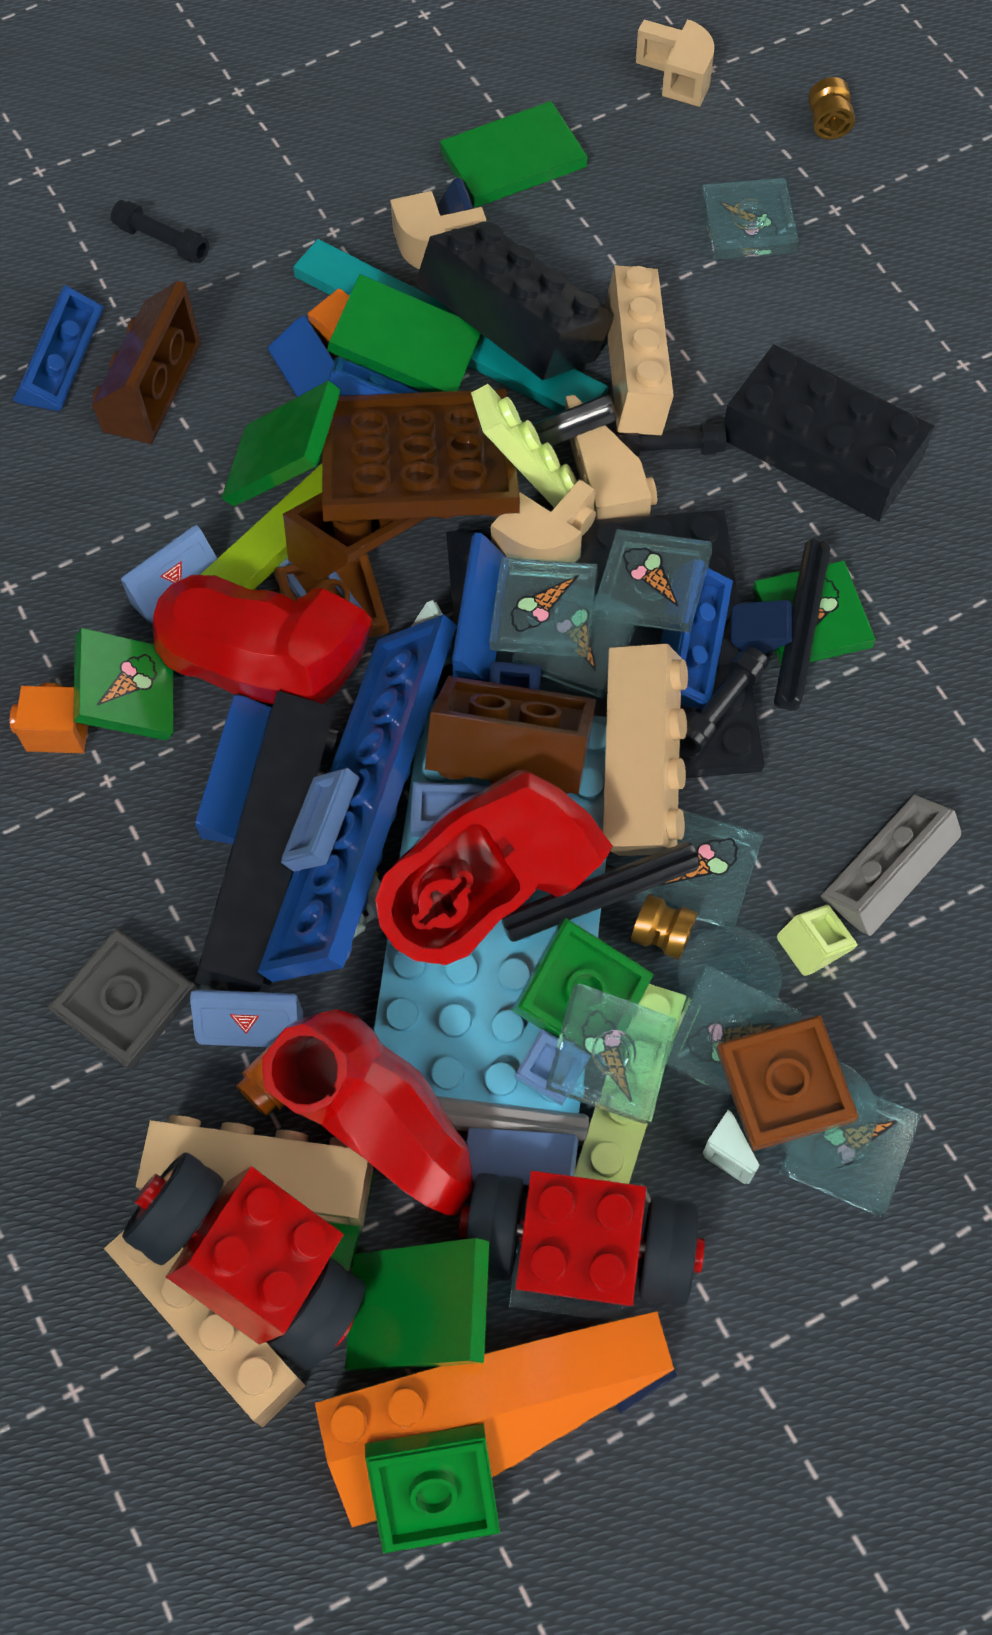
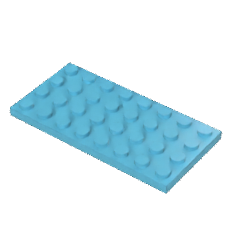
M433 699L424 723L425 730L415 750L400 857L420 838L411 837L410 832L413 782L491 784L486 779L474 777L449 779L441 776L437 771L425 770L430 713L437 699ZM594 716L579 794L568 793L567 795L592 816L603 832L607 717ZM606 859L584 881L604 874ZM537 889L521 906L551 894ZM601 908L570 921L598 938ZM501 919L469 956L448 965L414 961L395 949L389 939H387L374 1032L381 1044L417 1068L429 1083L436 1096L579 1114L584 1068L562 1106L515 1079L516 1072L542 1029L511 1010L557 926L512 942L504 931Z

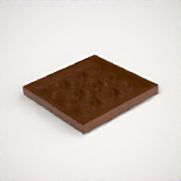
M506 389L494 390L501 399L507 397ZM473 391L339 396L322 450L324 522L341 521L351 523L358 520L373 519L399 521L406 518L420 517L447 519L467 515L500 516L503 514L520 513V495L516 467L483 433L471 395Z

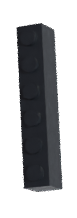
M277 690L267 719L194 983L224 991L258 992L262 984L271 986L272 981L258 973V969L293 875V871L281 863V858L313 778L327 774V771L319 769L323 754L331 755L339 728L331 726L334 707Z

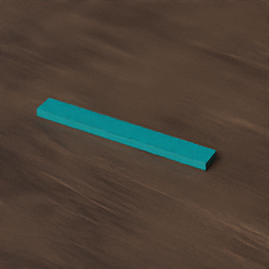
M317 239L293 266L295 278L328 295H331L340 288L350 296L359 274L456 315L434 297L320 239ZM480 334L468 367L557 413L565 411L566 396L575 395L582 403H586L607 395L608 392L607 385L576 369L541 380L482 334Z

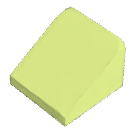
M828 904L796 915L777 935L778 941L804 976L815 973L858 946Z

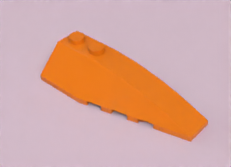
M656 1311L484 1354V1363L440 1366L319 1401L315 1403L327 1464L351 1527H357L377 1521L365 1460V1443L484 1423L493 1478L529 1458L533 1453L558 1438L564 1437L579 1428L583 1423L608 1408L614 1407L656 1380L674 1371V1367Z

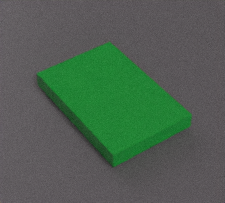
M552 101L440 140V152L455 177H460L463 180L474 208L587 167L586 153Z
M359 274L330 338L327 351L422 392L458 391L481 333L454 314Z
M327 380L247 424L221 499L234 507L318 466L340 396V389Z
M471 1238L354 1254L352 1273L365 1284V1294L347 1335L345 1370L371 1372L484 1363L489 1241Z

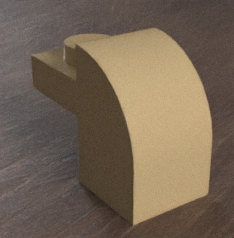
M688 19L682 30L643 20L638 29L636 63L664 71L662 96L700 107L711 82L714 57V42L711 35L704 27Z
M432 191L390 200L393 232L399 250L404 259L417 269H420L430 236L486 221L482 207L440 216Z
M579 479L551 512L520 492V513L500 515L491 524V542L507 557L511 564L531 573L548 574L558 572L573 565L581 556L582 535L589 530L596 517V511H594L595 489Z

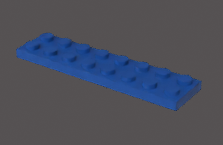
M444 614L378 639L330 770V772L348 768L360 778L327 864L293 872L258 969V973L272 982L341 969L344 967L345 961L352 951V940L360 916L366 908L368 902L367 895L375 871L382 860V850L390 826L397 815V805L404 783L411 773L410 765L418 741L424 733V723L431 702L437 694V684L444 663L451 652L450 645L457 626Z

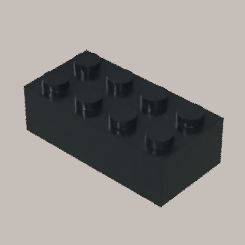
M486 221L430 236L415 284L541 380L596 361L614 317L612 313L600 305V301L595 296L580 291L567 281V277L562 272L546 266L535 258L532 250L516 244L503 234V230L498 225Z
M774 344L728 403L724 420L727 443L880 522L923 460L935 426Z

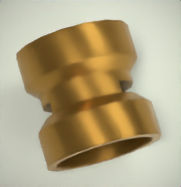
M837 77L825 78L814 84L809 91L808 101L813 113L812 122L815 134L826 140L843 137L850 132L855 123L854 110L850 104L851 95L848 84L843 79Z
M648 894L634 926L631 942L644 947L651 944L657 945L662 948L665 955L680 960L691 935L698 912L685 907L679 909L668 907L664 899Z

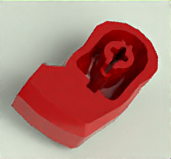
M190 575L171 584L158 598L153 614L155 651L168 668L185 676L200 678L232 694L273 704L277 690L321 704L327 702L340 690L359 664L372 632V618L362 608L324 588H312L309 593L293 601L283 594L269 590L248 589L215 575Z
M526 769L516 770L484 790L447 809L384 874L375 898L380 928L395 949L414 961L448 965L469 956L501 919L518 909L537 889L550 893L555 897L564 896L576 889L603 863L613 845L606 838L592 816L560 788Z
M333 1009L297 1020L284 1028L262 1057V1075L265 1090L294 1113L324 1126L331 1134L367 1160L400 1189L420 1203L446 1215L458 1214L474 1188L469 1147L444 1112L431 1086L419 1070L382 1045L375 1032L357 1015Z

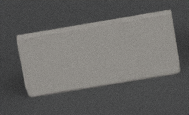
M914 794L821 895L823 902L830 905L833 910L859 931L869 936L873 935L960 838L961 828L955 810Z

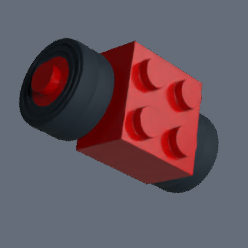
M187 1152L181 1154L168 1166L161 1176L155 1173L141 1189L134 1201L138 1207L129 1219L122 1238L126 1243L141 1251L148 1259L158 1265L167 1263L186 1244L165 1276L167 1279L260 1345L267 1342L274 1350L286 1356L299 1368L304 1370L313 1368L346 1337L353 1325L354 1317L365 1294V1284L352 1272L347 1271L336 1260L330 1258L344 1234L252 1166L230 1179L222 1189L224 1180L211 1168L204 1166L192 1154Z
M531 1171L525 1219H521L524 1192L523 1180L517 1177H500L496 1174L479 1173L475 1180L471 1205L462 1206L458 1239L478 1238L489 1241L488 1278L501 1281L510 1280L514 1269L517 1242H522L515 1290L633 1306L638 1259H641L639 1278L641 1300L686 1306L690 1296L693 1273H701L705 1239L697 1238L698 1208L697 1204L693 1202L673 1201L661 1197L651 1198L648 1205L644 1236H642L647 1186Z

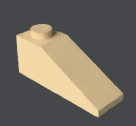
M575 395L566 396L565 410L583 403ZM606 425L569 439L580 480L595 489L594 511H596V517L594 520L650 516L651 505L657 504V491L654 479L652 477H645L641 460Z

